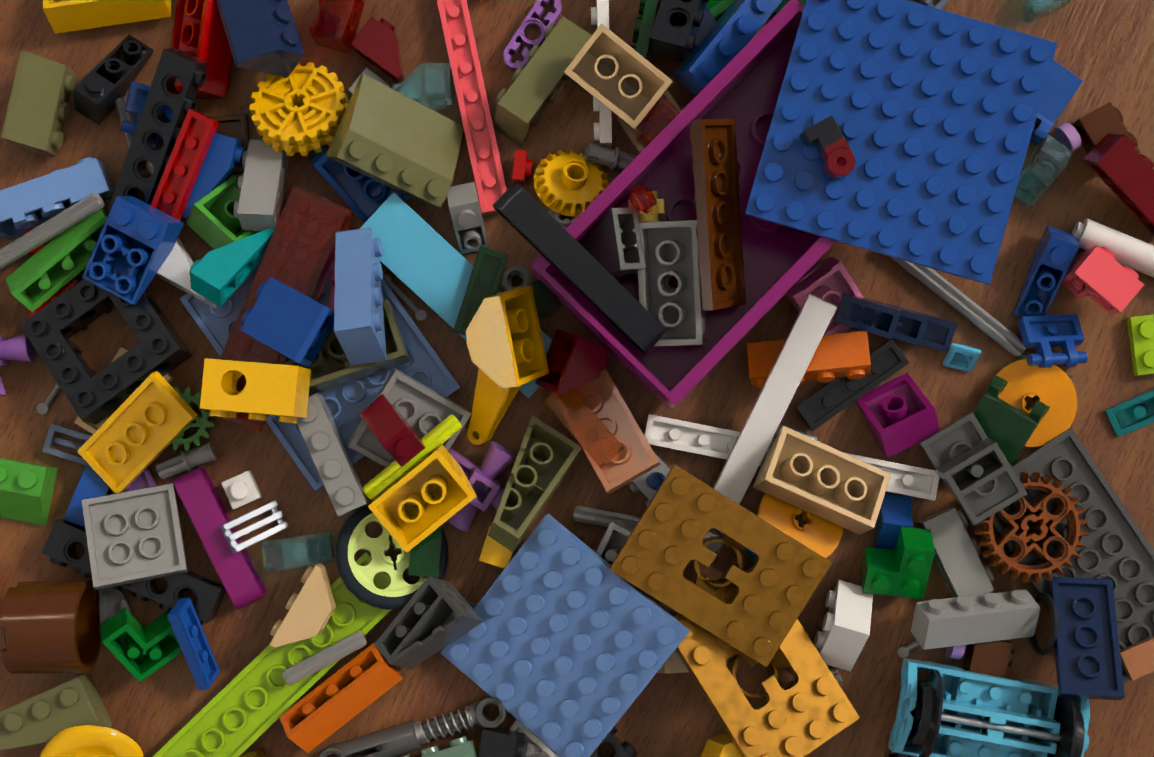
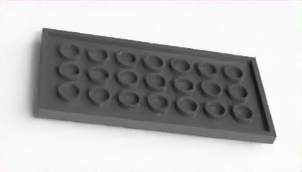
M1069 428L1014 463L1011 467L1019 480L1021 472H1027L1030 479L1033 472H1039L1041 480L1044 475H1051V484L1055 480H1061L1063 484L1060 490L1070 487L1073 490L1068 497L1080 498V501L1074 506L1075 508H1084L1086 510L1078 515L1079 519L1088 520V524L1081 525L1080 530L1087 532L1089 535L1079 536V541L1084 543L1086 547L1075 548L1074 551L1081 558L1070 557L1068 559L1073 565L1072 568L1061 565L1064 574L1060 576L1051 571L1052 576L1113 579L1120 650L1154 636V549L1073 429ZM1025 489L1027 495L1023 498L1031 504L1043 491ZM1053 498L1049 499L1046 504V509L1050 514L1054 513L1057 509V502ZM1014 502L1004 508L1007 514L1014 510ZM995 514L993 528L999 535L1007 525ZM1066 516L1054 527L1064 539H1066L1067 535ZM1027 522L1029 529L1026 532H1034L1032 528L1034 522ZM1009 540L1005 543V546L1012 555L1015 545L1013 541ZM1054 541L1049 542L1046 548L1047 554L1050 557L1057 552V544ZM1031 550L1018 563L1037 565L1044 563V561L1038 558ZM1041 574V582L1035 583L1030 576L1029 582L1038 595L1040 593L1050 595L1049 580H1046ZM1043 599L1042 601L1050 611L1047 601ZM1122 665L1123 683H1125L1129 678Z

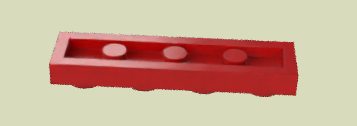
M188 110L151 202L152 207L175 219H181L220 122L196 110Z

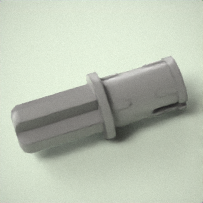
M589 142L585 150L584 160L608 166L610 170L614 168L624 170L637 155L621 152L618 147L613 149Z
M207 442L188 451L183 449L180 451L181 454L157 462L155 467L158 476L161 479H165L186 470L190 472L196 466L216 460L217 456L211 442Z

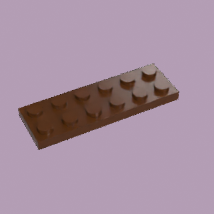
M735 119L690 120L702 309L717 310L746 304Z

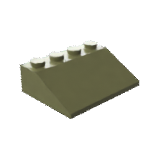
M361 74L326 157L426 206L441 208L453 181L464 127L367 75Z

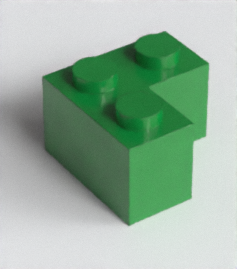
M901 526L895 550L865 547L860 567L863 593L923 599L935 555L931 530Z
M123 608L100 625L102 643L139 682L182 653L167 617L168 611L143 628L126 608Z

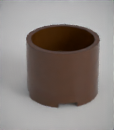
M92 581L18 582L16 587H9L0 615V628H4V641L6 644V648L1 650V656L6 669L12 674L88 673L93 669L99 655L101 643L99 638L98 590L93 588Z

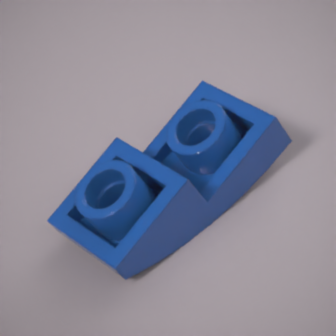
M88 463L64 518V521L84 529L82 500L106 496L111 489Z

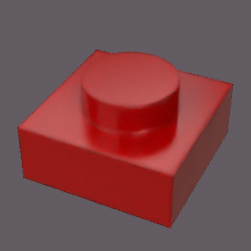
M515 149L512 174L513 183L525 185L526 177L531 178L533 160H528L527 151Z

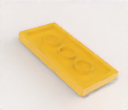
M156 371L144 380L77 452L115 494L123 493L198 415L162 375Z

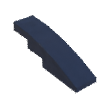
M843 293L834 320L835 323L867 331L868 333L888 339L895 338L948 352L957 324L952 321Z

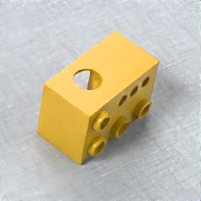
M205 358L200 409L210 410L209 416L236 418L238 412L248 413V419L267 421V415L279 416L278 422L297 423V418H307L311 370L293 365ZM244 375L246 384L243 390L238 392L237 382Z

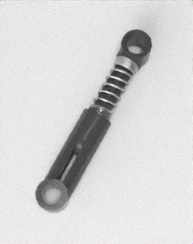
M487 694L481 700L466 706L465 710L460 711L457 709V712L453 714L450 711V715L444 716L442 714V717L437 719L434 716V720L429 721L426 719L425 723L420 721L415 723L414 720L342 743L331 744L325 748L319 757H328L329 754H336L339 757H397L422 749V745L427 742L430 743L431 739L437 741L440 736L446 738L447 734L453 736L456 731L461 733L462 729L469 731L470 728L478 727L495 728L504 721L507 710L502 702ZM495 704L498 706L500 714L493 718L488 717L483 710L485 705ZM376 746V749L351 756V754L360 752Z

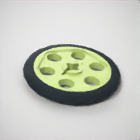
M368 505L357 509L346 520L336 544V564L339 575L347 589L359 600L372 607L381 609H403L427 579L420 578L416 584H408L404 581L403 572L409 568L410 551L406 553L368 508ZM371 522L378 523L382 527V534L377 538H370L365 532L367 524ZM442 529L438 579L441 580L446 573L449 560L448 542L444 529ZM389 536L391 537L394 549L401 552L396 557V570H394L391 557L384 554L389 549ZM357 551H368L371 554V562L366 566L358 565L354 560V555ZM376 574H387L390 578L389 587L386 589L375 587L373 578Z

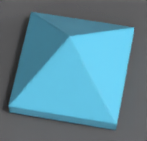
M952 343L943 361V366L971 373L981 354V350L964 344Z

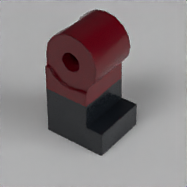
M832 115L800 134L805 147L814 143L824 161L823 169L828 177L842 179L854 169V154Z

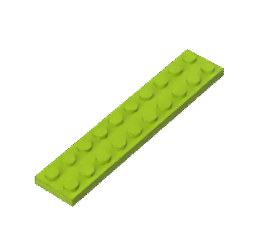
M366 551L356 563L360 566L368 565L371 562V554ZM378 573L374 576L373 583L378 589H386L390 585V578L385 573ZM339 577L331 585L336 609L321 634L279 647L268 645L153 757H239L279 719V716L296 703L338 661L293 685L286 683L283 677L284 670L357 631H361L365 636L391 610L372 607L359 600L347 589L343 580Z

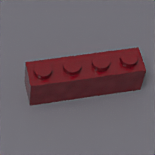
M1107 133L1083 160L1154 236V170L1152 169L1154 163L1134 149L1136 144L1127 135Z

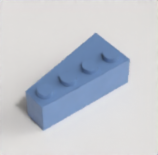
M93 157L84 158L71 167L58 169L50 174L0 190V237L8 240L18 238L28 229L41 225L92 193L99 194L103 201L112 198L115 187L105 163L97 158L93 159Z
M371 227L335 233L334 333L351 366L387 360L381 286L383 271L380 264V256H383V247L380 238H375Z

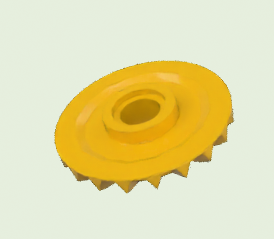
M559 149L555 154L549 153L544 160L541 159L534 173V188L539 199L554 212L569 217H578L610 183L607 180L608 173L602 170V164L585 161L583 151L577 154L573 153L572 149L568 152H562Z

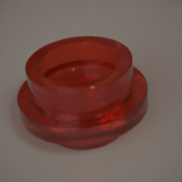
M644 183L630 188L631 195L629 200L634 209L645 214L650 213L652 207L657 204L650 188Z

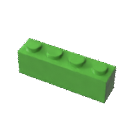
M100 209L60 233L5 278L11 294L27 309L34 312L83 271L88 265L108 218L107 213Z

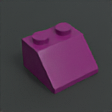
M908 373L869 391L856 400V404L875 442L887 458L918 444L919 441L940 429L935 408Z

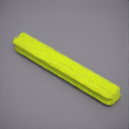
M453 414L449 415L421 438L425 449L403 467L396 460L393 461L363 486L364 494L370 500H375L462 428L461 422Z

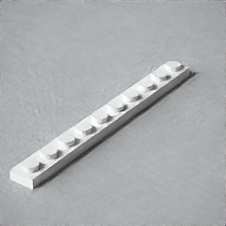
M648 414L644 436L650 445L727 460L740 432ZM772 438V440H771V442H770V444H769V446H768V448H767V450H766V452H765V454H764V456H763V458H762V460H761V463H762V461H763L765 455L767 454L769 448L771 447V445H772V443H773V441H774L775 439ZM846 453L891 473L886 489L887 492L935 501L940 478L935 470Z

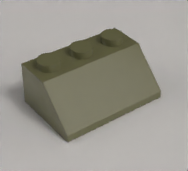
M21 51L1 138L22 150L56 157L57 151L61 149L64 141L62 129L64 121L68 120L70 114L68 102L70 93H73L76 87L75 72L64 64Z

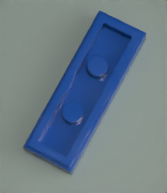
M189 597L180 598L167 617L198 690H208L220 673V669Z

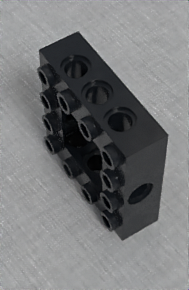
M83 279L20 324L80 419L93 425H97L115 412L151 373L158 371L163 377L192 356L147 288L137 303L132 305ZM116 306L140 343L97 373L88 366L81 353L83 351L81 348L68 339L80 330L85 331L88 329V324L102 314L110 313L112 311L111 308Z

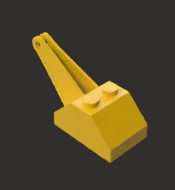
M532 285L516 287L484 298L465 331L467 337L466 344L470 352L471 361L479 367L471 419L467 431L468 439L474 445H481L492 438L521 385L549 374Z

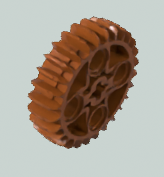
M1021 472L1020 482L1024 489H1036L1043 491V493L1038 495L1031 504L1023 497L1015 501L1014 510L1009 514L1004 511V508L995 513L1007 525L996 538H994L993 533L995 514L978 523L982 524V529L973 531L974 534L983 536L982 540L976 542L977 546L987 547L981 554L982 557H993L989 562L991 567L1001 564L998 573L1005 575L1010 570L1009 579L1017 580L1020 574L1021 582L1028 583L1031 576L1035 583H1040L1042 574L1046 580H1053L1051 571L1057 575H1063L1061 565L1072 568L1073 565L1068 559L1070 557L1081 558L1074 551L1075 548L1086 547L1084 543L1079 541V536L1089 535L1087 532L1080 530V526L1088 524V520L1079 519L1078 516L1086 510L1084 508H1075L1074 505L1080 501V498L1068 497L1073 490L1070 487L1060 490L1063 484L1061 480H1055L1051 484V475L1046 474L1041 480L1040 473L1033 472L1030 479L1027 472ZM1051 498L1057 502V509L1052 514L1046 509V504ZM1065 516L1067 519L1066 539L1054 529ZM1027 522H1034L1032 525L1033 533L1026 532L1029 529ZM1011 540L1015 545V550L1012 555L1006 556L1003 547L1007 541ZM1054 541L1057 544V552L1050 557L1047 554L1046 548L1049 542ZM1031 550L1038 558L1044 561V563L1037 565L1018 563Z

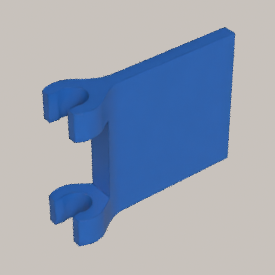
M1052 60L1035 121L1038 125L1033 130L1030 139L1036 145L1046 138L1053 124L1083 82L1082 79L1054 60Z

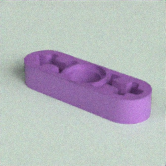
M560 0L536 1L504 50L503 58L508 69L516 72L520 66L524 68L529 62L527 58L531 52L527 47L533 49L536 44L541 46L545 41L543 37L548 27L552 23L556 24L562 14ZM550 3H553L555 13L549 12L546 15L544 23L548 25L545 26L540 21L544 13L542 5L548 6ZM537 26L541 30L540 37L536 40L527 39L524 35L526 28ZM518 40H521L527 46L522 51L523 61L517 60L515 63H512L510 53H518L521 48V43Z

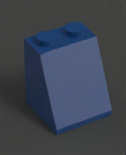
M270 276L268 281L264 280L260 284L256 292L258 299L253 308L249 307L245 311L241 319L243 326L240 331L293 361L311 367L334 326V311Z

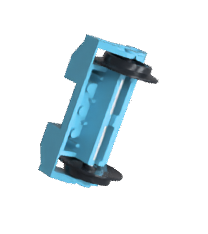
M903 658L901 691L896 719L890 732L888 748L895 753L917 757H1083L1089 745V736L1087 734L1090 721L1089 699L1059 697L1058 685L1024 678H1018V680L965 671L958 666ZM929 670L926 680L917 682V672ZM989 717V721H984V718Z

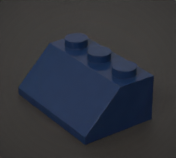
M216 0L235 67L288 77L305 56L288 1Z

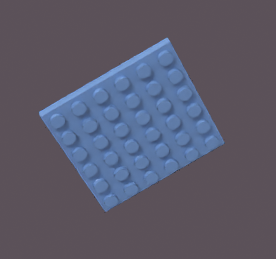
M547 514L474 608V611L483 622L447 645L441 654L488 695L502 702L510 714L560 757H590L688 635L690 630L638 587L610 571L609 567L611 565L550 514Z

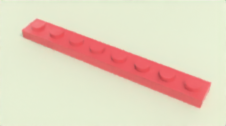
M437 0L482 215L494 213L497 211L493 208V205L507 191L467 0Z

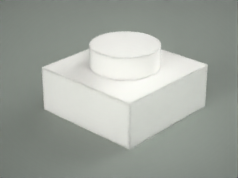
M251 470L222 482L233 510L262 498Z

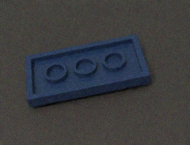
M1053 577V580L1049 581L1050 596L1055 602L1058 614V634L1054 645L1058 696L1062 698L1121 701L1125 697L1113 579Z

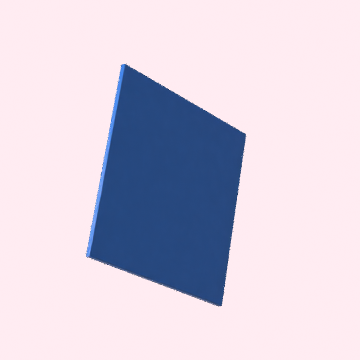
M806 0L744 215L989 285L1057 43L909 0ZM831 115L855 157L854 169L842 179L828 177L823 169L824 161L814 143L805 147L800 138V134L804 130Z

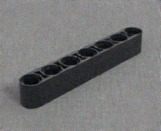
M514 182L494 203L493 208L641 352L647 354L667 332L662 324L518 183Z

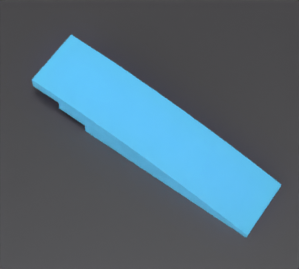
M393 192L360 229L371 227L375 238H380L382 243L383 256H380V261L454 329L473 265ZM541 330L545 354H547L552 340ZM459 334L467 341L466 335ZM537 379L521 385L519 389L528 399L540 387L535 384Z

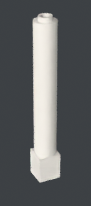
M1088 218L1084 219L1083 222L1078 221L1071 234L1076 237L1079 248L1088 250L1097 245L1100 248L1105 247L1116 256L1115 260L1119 264L1154 278V245Z

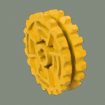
M308 62L306 66H301L298 63L288 77L267 74L268 79L265 82L259 81L257 84L259 91L252 92L251 95L254 103L250 104V112L253 114L251 118L254 125L257 126V132L260 137L263 136L262 140L267 146L272 145L273 150L277 153L285 150L287 156H293L295 152H300L301 156H308L309 151L314 150L316 153L322 152V146L331 145L348 106V98L346 93H344L342 81L338 82V77L334 72L328 74L327 67L321 65L319 68H315L312 62Z

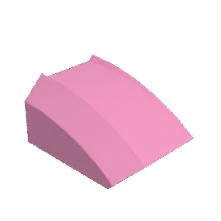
M830 257L818 261L786 294L798 312L808 293L836 305L837 309L824 335L847 333L852 327L834 322L843 293L864 297L840 260Z

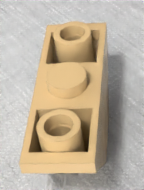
M319 563L314 568L308 567L300 581L304 586L299 594L294 593L285 607L289 612L284 620L279 619L270 633L273 639L269 645L279 647L312 638L322 633L336 609L325 565Z

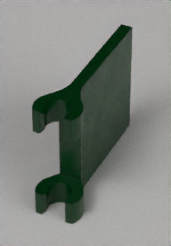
M994 376L973 414L987 437L997 442L1010 466H1012L1050 407L1041 401H1037L1029 415L999 398L1008 382L999 376Z

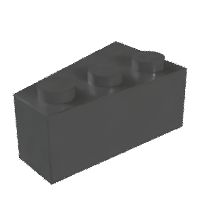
M429 576L374 645L390 665L413 669L482 623L483 620L450 582Z

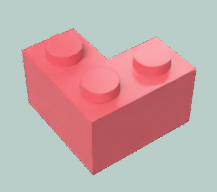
M1098 245L1079 253L1073 259L1061 283L1077 298L1089 296L1111 315L1122 312L1144 286L1138 280L1139 275L1133 269L1127 266L1123 267L1115 260L1116 256L1113 252L1105 247L1100 248Z

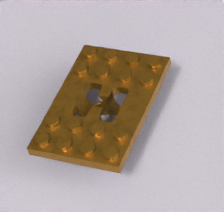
M674 464L609 567V570L767 667L832 562ZM712 528L724 533L722 536H711L704 539L707 532ZM713 542H723L726 547L731 546L737 556L736 566L732 565L727 569L725 578L712 581L709 580L708 576L703 577L700 574L697 561L709 568L717 554L707 549L706 545ZM744 548H748L757 554V560L749 571L742 570V556L739 551ZM691 560L696 572L694 583L683 576V571ZM731 583L736 584L738 587L735 596L730 602H724L715 596L716 587H724Z
M734 583L720 587L716 590L715 596L724 602H730L735 596L738 587ZM678 614L674 617L690 630L676 648V651L742 757H805L860 718L798 619L766 667L768 678L761 683L764 689L759 694H750L745 692L737 683L735 678L737 662L746 658L751 667L759 662L683 615ZM734 654H736V655L728 662V665L726 666V661H727V659L730 658L731 656H733ZM788 667L794 676L795 682L784 690L777 682L778 671ZM766 697L765 704L756 710L751 707L747 700Z

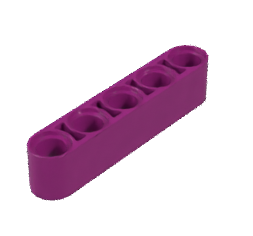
M200 466L174 480L175 488L234 606L237 609H241L266 596L265 587L246 549L233 554L220 529L221 526L232 520L204 467ZM235 527L230 529L232 534L237 532ZM240 538L235 540L237 545L242 543Z

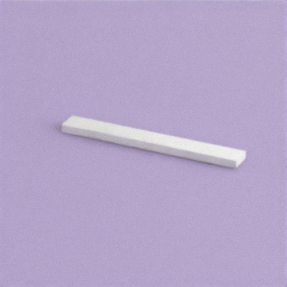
M808 293L713 487L739 505L837 309L836 305Z

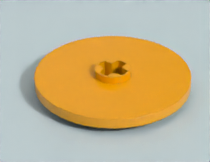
M1021 359L1006 365L995 375L1008 382L999 398L1029 415L1032 408L1030 407L1028 410L1024 408L1027 404L1024 400L1026 396L1033 398L1036 395L1038 397L1036 402L1041 401L1050 407L1025 447L1043 446L1070 428L1077 412V394L1069 376L1057 365H1052L1050 368H1039L1038 365L1029 366L1027 359Z
M766 493L760 500L757 510L758 517L824 558L831 555L839 545L843 534V527ZM800 514L803 515L802 520L806 522L801 527L798 526L799 521L795 520V517Z

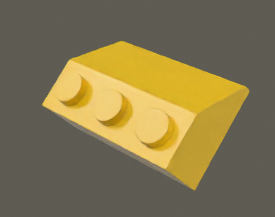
M442 444L368 505V508L407 553L476 498L477 495L462 467Z

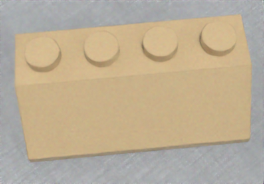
M783 426L761 463L753 488L861 535L875 527L891 473Z

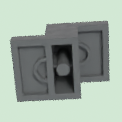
M973 412L966 413L919 441L920 446L948 492L957 498L974 526L1027 495L1026 490L997 442L987 437Z

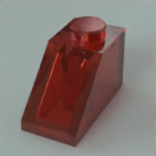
M662 96L636 127L635 134L638 136L636 141L645 149L680 111Z

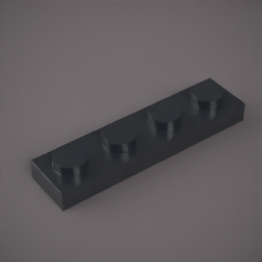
M890 339L870 353L871 374L856 380L848 379L847 377H837L834 381L829 382L795 406V409L811 431L817 429L909 364V361L893 339Z

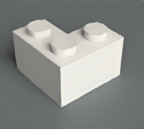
M838 580L834 591H828L825 607L829 608V611L825 614L823 620V631H817L813 643L826 665L850 672L870 636L873 594L863 593L862 586Z

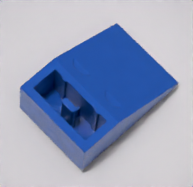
M117 196L82 278L135 305L173 250L184 223L133 196Z

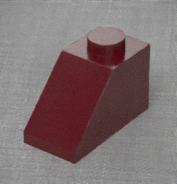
M371 16L351 42V46L354 52L402 85L404 74L399 41L394 33L395 27L383 18L378 21Z
M384 394L360 412L361 417L379 442L401 467L425 449L419 434Z

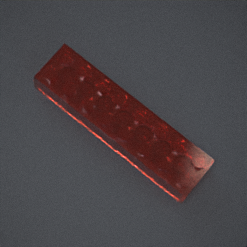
M293 186L220 360L281 365L290 360L285 355L240 331L243 326L241 319L245 311L249 307L253 308L258 299L256 292L260 284L264 280L268 281L270 276L313 300H318L335 260V233L347 231L354 216L348 208ZM244 375L237 382L238 392L243 390L246 384ZM201 409L203 411L210 413V410ZM237 412L236 418L220 417L254 432H262L266 421L248 419V413Z

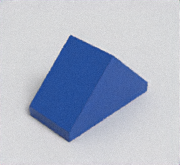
M885 493L876 521L874 548L895 550L900 527L913 528L911 499L907 495Z

